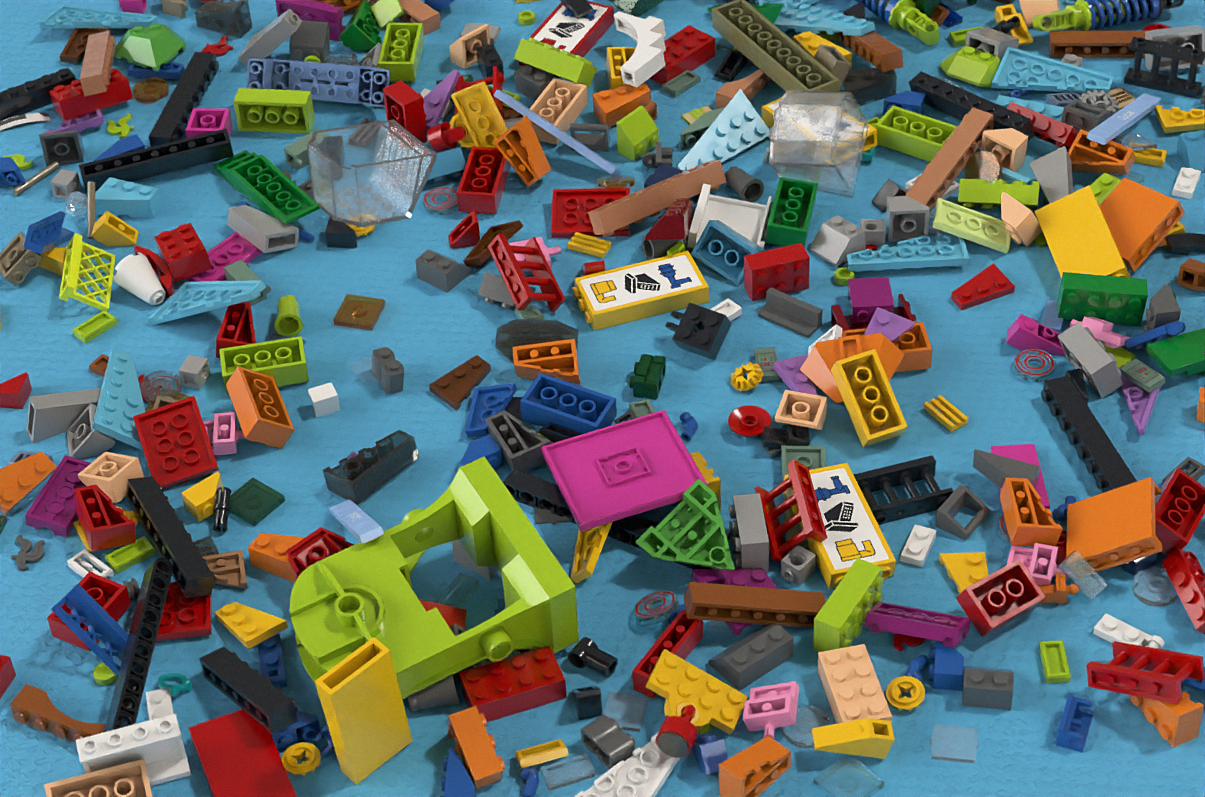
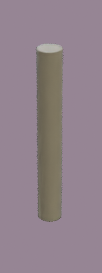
M55 161L28 179L25 185H19L13 189L14 195L18 196L60 168L58 162Z
M88 182V239H95L91 237L95 223V182Z

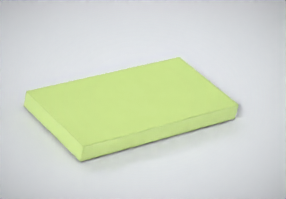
M938 198L935 206L933 228L994 250L1008 253L1011 234L1005 230L1004 227L1006 225L1002 220Z

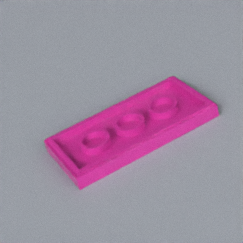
M234 232L207 252L212 266L211 269L187 277L185 280L189 282L225 281V266L238 260L248 264L260 255L262 251L239 233Z
M1035 444L991 446L990 453L1040 466ZM1040 468L1035 490L1041 497L1040 502L1045 509L1049 508L1050 510V503Z

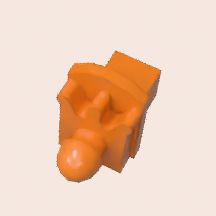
M1056 572V584L1039 586L1046 596L1041 603L1058 602V605L1068 603L1067 595L1073 596L1079 592L1077 585H1066L1065 574H1059V572Z

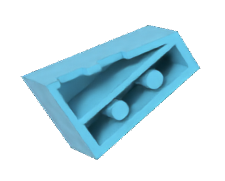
M109 177L95 193V218H100L106 211H109L116 217L118 215H129V218H154L163 207L158 188Z

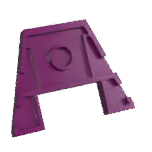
M762 568L735 569V571L694 569L691 574L692 579L700 583L778 589ZM725 622L735 636L742 633L745 627L754 625L751 623Z

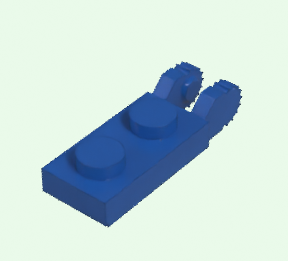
M1174 321V323H1168L1127 339L1125 344L1128 349L1134 348L1137 351L1147 347L1146 343L1154 340V342L1167 339L1166 335L1168 334L1177 336L1186 330V325L1183 322Z

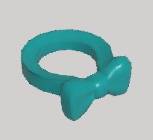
M168 673L158 678V686L170 690V695L175 697L180 691L190 692L192 681L190 679L187 680L186 676L182 674ZM167 680H179L181 684L171 685L164 682Z

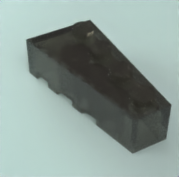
M398 430L375 442L376 446L359 450V455L349 460L344 458L338 461V466L332 469L330 467L323 469L328 490L346 500L350 499L356 505L360 504L419 457L415 438Z

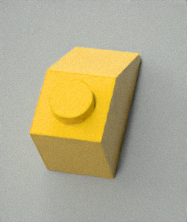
M106 211L94 223L91 237L105 246H134L137 242L139 231L109 211Z
M219 472L214 473L181 493L185 509L199 522L214 514L213 507L216 505L217 489L221 487L223 492V484Z

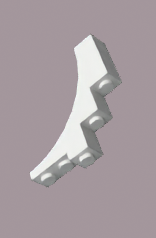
M618 11L614 14L617 30L629 35L637 43L633 55L620 67L623 83L639 87L666 66L663 52L666 51L663 38L666 36L664 22L662 19L652 16L642 19Z

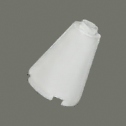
M138 253L139 255L136 256L133 254L126 256L115 268L117 272L116 275L113 274V279L116 284L150 305L162 303L165 297V290L147 257L142 253Z

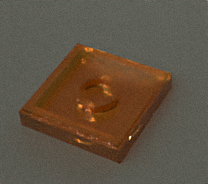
M347 294L333 319L334 325L372 331L385 307V300Z

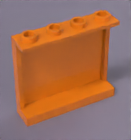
M1125 177L1100 205L1127 268L1133 272L1138 269L1185 214L1178 200Z
M1151 477L1067 505L1066 565L1076 578L1162 551V543L1157 538L1155 530V496L1160 495L1161 491Z

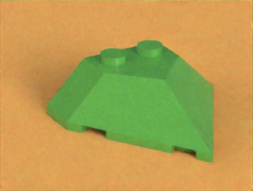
M155 23L151 24L150 27L136 26L128 30L116 45L114 53L117 59L126 58L129 63L145 68L151 67L152 70L158 71L161 65L167 64L178 55V50H184L186 43L183 37L164 24Z
M699 478L683 493V501L656 528L651 526L636 541L638 546L655 559L735 571L716 494Z

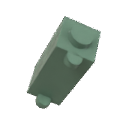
M317 129L284 147L286 163L298 171L321 158L322 136H328L329 134Z
M242 260L224 267L226 281L261 280L250 269L249 265ZM265 285L266 288L257 299L246 302H249L252 306L267 299V294L271 291V287Z

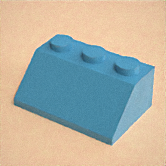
M1205 130L1179 134L1177 154L1186 168H1193L1194 170L1201 171V173H1205Z
M461 147L408 161L401 168V171L410 187L416 186L421 188L427 186V182L433 180L434 183L444 181L445 177L451 175L452 178L462 176L466 163Z
M709 220L691 255L735 284L740 285L744 281V256L766 250L721 221Z

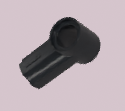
M583 637L568 653V659L575 667L584 668L586 666L606 677L611 676L618 665V658L598 649L596 643L587 637Z

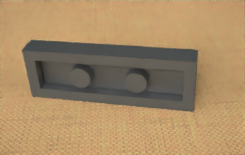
M770 288L766 292V305L758 312V317L806 338H810L822 326V309L774 288Z

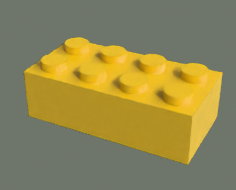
M873 349L836 361L831 368V372L862 447L864 448L902 435L908 426L876 350Z

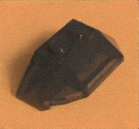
M515 319L497 328L495 347L514 363L512 347L575 339L578 349L579 331L557 320Z

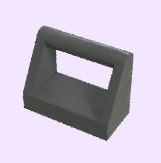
M1075 100L1064 107L1061 122L1073 126L1078 131L1082 129L1089 132L1108 119L1111 111Z
M570 123L571 137L592 151H609L611 139L607 124ZM577 131L604 132V134L577 133Z
M959 485L937 510L936 527L966 540L990 513V509L967 487ZM964 506L977 512L965 528L954 519Z

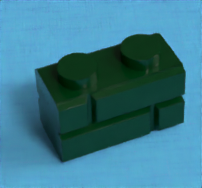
M642 354L640 361L635 362V376L631 375L629 384L630 388H633L634 397H646L653 400L658 398L666 373V358L664 356L655 355L653 357L652 355Z

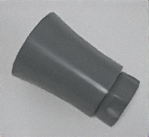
M736 166L730 167L725 172L728 186L743 201L753 203L763 194L764 184L761 180L752 177Z
M643 236V252L647 260L667 256V251L678 242L685 244V249H687L688 240L687 237L685 239L645 240V236Z
M452 675L408 696L412 712L420 708L423 711L434 707L460 704Z

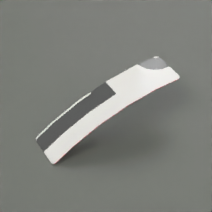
M31 113L3 120L0 122V131L27 122L50 121L49 114Z

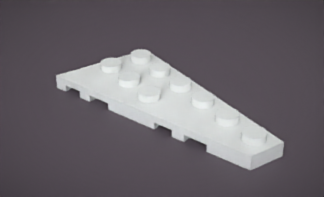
M656 734L651 738V742L643 748H637L632 752L633 755L626 761H620L595 780L592 787L585 792L581 791L575 797H655L680 758L670 757L663 753L656 744Z

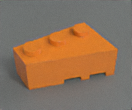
M1080 129L1068 152L1073 172L1128 174L1136 159L1134 149L1114 141H1109L1105 145L1087 139L1088 132Z
M42 451L0 469V511L4 515L12 510L57 468Z
M1006 477L999 497L1011 545L1034 547L1035 543L1056 547L1063 528L1060 524L1054 522L1049 508L1045 509L1040 502L1041 497L1027 478Z
M476 706L448 715L447 735L449 739H454L457 746L455 751L458 756H461L464 767L475 785V789L502 780L505 765L502 757H497L495 753V740L492 734L488 735L485 729L487 727L485 716L483 713L478 712Z

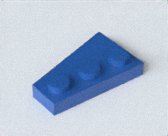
M174 62L161 65L158 71L152 70L151 67L145 68L135 64H131L127 69L128 76L138 79L151 77L152 79L169 78L170 80H177L181 78L185 71L183 64Z
M515 383L475 388L465 430L467 438L481 437L489 434L485 419L504 411L517 391Z

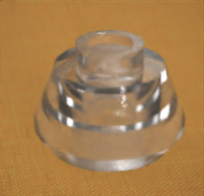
M78 191L72 192L66 200V212L73 216L86 214L88 206L85 194Z

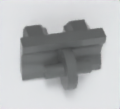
M656 142V154L653 152L645 153L642 157V163L649 168L656 166V169L661 164L672 166V147H662V142Z

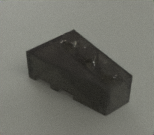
M223 0L205 2L195 12L197 27L237 38H242L252 29L248 0H230L229 2H223Z
M878 68L849 70L840 88V97L844 109L847 111L850 110V106L856 104L862 106L866 104V101L872 99L878 101L896 95L897 76L895 70L885 72Z

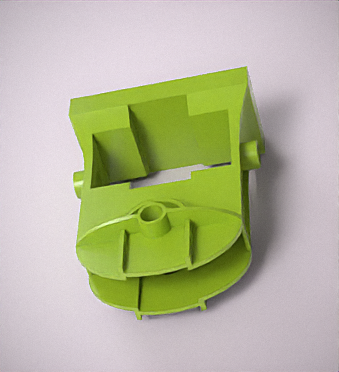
M485 456L460 467L448 489L425 510H412L405 515L402 523L383 531L384 534L364 544L359 542L306 568L297 578L290 597L289 612L295 630L299 655L314 683L318 678L375 637L390 650L402 699L487 658L490 661L496 662L506 658L513 650L540 649L546 646H550L552 652L556 653L579 642L576 586ZM459 540L477 567L495 566L502 575L506 609L478 626L455 636L438 609L434 608L426 612L413 592L409 567L405 558L431 547Z

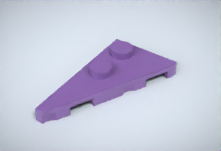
M453 70L424 97L423 105L426 114V128L439 124L459 79V71Z
M97 109L94 112L67 120L60 124V129L54 131L50 129L44 134L73 130L81 133L84 129L90 127L97 128L102 123H105L100 110Z
M877 307L864 335L882 333L894 343L903 333L912 330L915 322Z
M807 354L774 362L772 369L791 391L817 395L815 384L800 371L808 357Z
M1120 376L1123 383L1120 388L1138 435L1144 436L1161 386L1149 393L1127 378Z

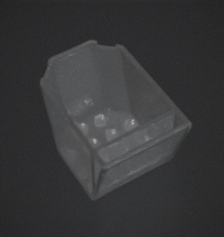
M786 91L779 101L777 109L775 108L774 125L769 130V164L779 178L784 177L818 183L817 191L853 198L869 127L851 92Z
M395 120L314 131L307 145L314 201L333 220L359 227H369L371 225L410 219L437 158L436 153Z

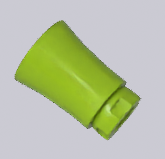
M289 294L279 299L277 317L274 324L276 332L284 337H294L303 329L299 303L296 301L295 296Z

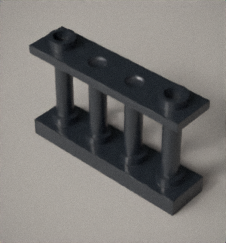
M1133 37L1128 50L1135 51L1133 68L1129 67L1125 75V84L1197 99L1202 86L1201 82L1195 81L1198 64H1203L1205 51L1147 40L1142 37ZM1143 53L1154 55L1151 72L1141 70ZM1161 57L1172 59L1169 76L1159 74ZM1179 60L1190 62L1188 80L1177 77Z
M933 455L854 474L878 525L936 511L953 493L952 488L941 490L935 481L936 460ZM925 479L932 493L920 495L913 482ZM904 484L911 498L899 501L892 487ZM884 490L890 503L878 506L871 492Z

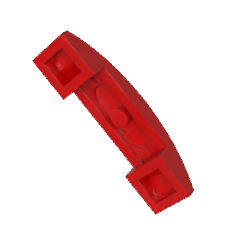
M140 246L133 247L135 256L139 255L138 253H142L147 257L154 272L158 275L159 281L165 290V297L168 299L175 293L168 265L153 251Z

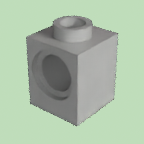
M61 169L50 182L53 195L56 198L71 200L81 189L79 174L74 171Z
M861 219L859 228L865 230V245L872 244L876 247L885 245V219Z
M188 355L178 370L181 386L199 390L202 388L211 374L208 358Z
M799 545L781 560V576L798 586L804 583L816 571V554Z

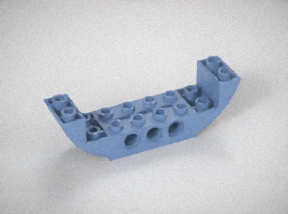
M248 58L247 88L311 91L312 100L385 107L383 89L389 86L390 70L357 65Z

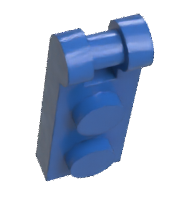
M276 634L257 645L261 676L269 679L272 685L280 684L281 687L287 686L281 637L280 634Z

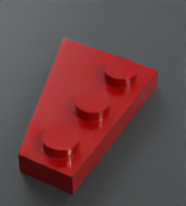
M993 263L953 291L951 299L961 310H965L1014 293L1015 286Z

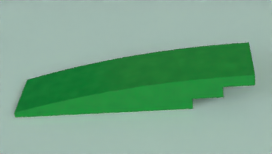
M245 150L234 155V157L214 164L215 171L230 185L261 209L285 224H289L320 209V206L262 154L258 156L254 152L250 154Z
M1205 328L1147 345V352L1170 377L1182 372L1187 377L1197 373H1201L1205 377Z

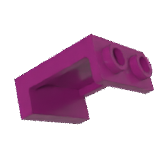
M889 277L848 279V300L851 301L853 324L870 323L877 307L894 314V302Z

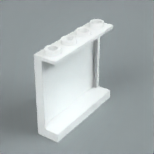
M703 184L689 230L687 247H695L709 220H719L764 249L767 233L765 228H767L768 216H770L773 206L771 205L772 197L769 196L767 205L710 195L711 185Z
M176 714L76 740L80 763H83L86 774L144 759L151 786L191 776Z

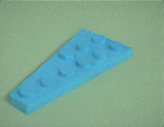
M803 4L796 10L786 12V15L777 18L774 23L777 28L784 32L795 29V32L803 33L810 31L819 34L820 30L827 31V34L842 32L843 35L863 36L875 30L874 23L866 21V19H858L854 16L843 15V13H835L831 10L810 6L809 4Z
M741 89L676 168L684 172L711 160H720L721 164L772 135Z
M113 348L109 356L91 429L143 450L133 416L145 413L133 357Z

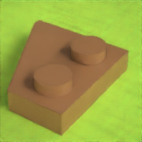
M242 550L203 557V559H206L211 572L213 571L215 574L216 584L242 589L248 588Z

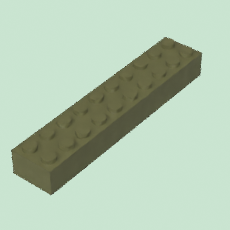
M735 0L712 9V27L808 111L814 110L840 99V80L745 0Z

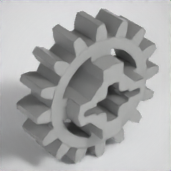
M1088 90L1086 94L1082 93L1078 100L1111 111L1110 117L1118 112L1119 102L1116 101V97H1110L1111 93L1106 94L1103 90L1100 93L1097 90H1094V92Z

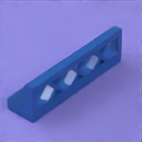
M60 211L29 225L23 248L43 254L70 241L74 232L62 227L66 213Z
M77 584L51 610L118 677L120 667L113 660V656L118 657L122 661L129 634ZM65 604L72 611V615L67 614L61 606ZM80 623H84L88 627V631H84L80 627ZM96 639L101 640L105 644V648H101L96 643Z

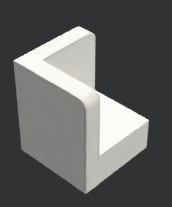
M331 382L308 389L316 417L340 411L338 394Z

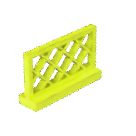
M75 233L66 248L59 299L67 301L70 297L102 311H108L116 256L82 242L83 236ZM82 249L88 251L90 256H86ZM101 257L109 260V263L105 264ZM94 259L99 266H94L90 260ZM85 262V264L88 266V269H84L81 263ZM99 270H103L107 276L103 277ZM88 273H93L97 279L93 280ZM83 275L87 282L83 283L78 276ZM101 283L105 289L101 290L97 284ZM87 286H91L95 292L91 293ZM81 289L85 295L77 293L76 290ZM99 296L104 303L97 301L95 297Z

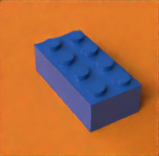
M539 373L520 400L522 419L542 426L551 422L582 434L611 426L617 416L616 398Z

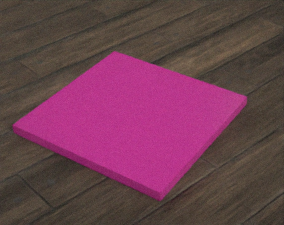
M665 410L541 447L542 454L580 531L683 500V493L698 478L708 486Z

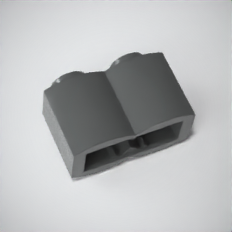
M388 347L373 350L372 374L381 382L382 389L389 395L403 391L404 367L395 359L393 351Z
M604 714L581 729V741L592 753L597 755L600 761L609 769L622 760L626 761L633 755L632 752L635 751L634 738L629 733L620 730L618 723Z

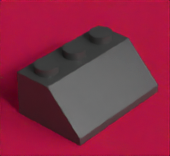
M779 624L762 626L708 660V664L738 691H741L793 657L794 637Z

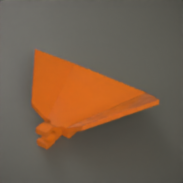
M882 333L838 337L835 340L817 342L800 368V371L836 404H840L844 401L831 372V368L836 361L875 349L890 382L905 354Z

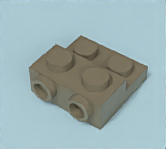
M19 232L0 253V272L4 279L15 286L23 282L29 271L36 268L42 259L39 253L23 248L26 235L22 232Z

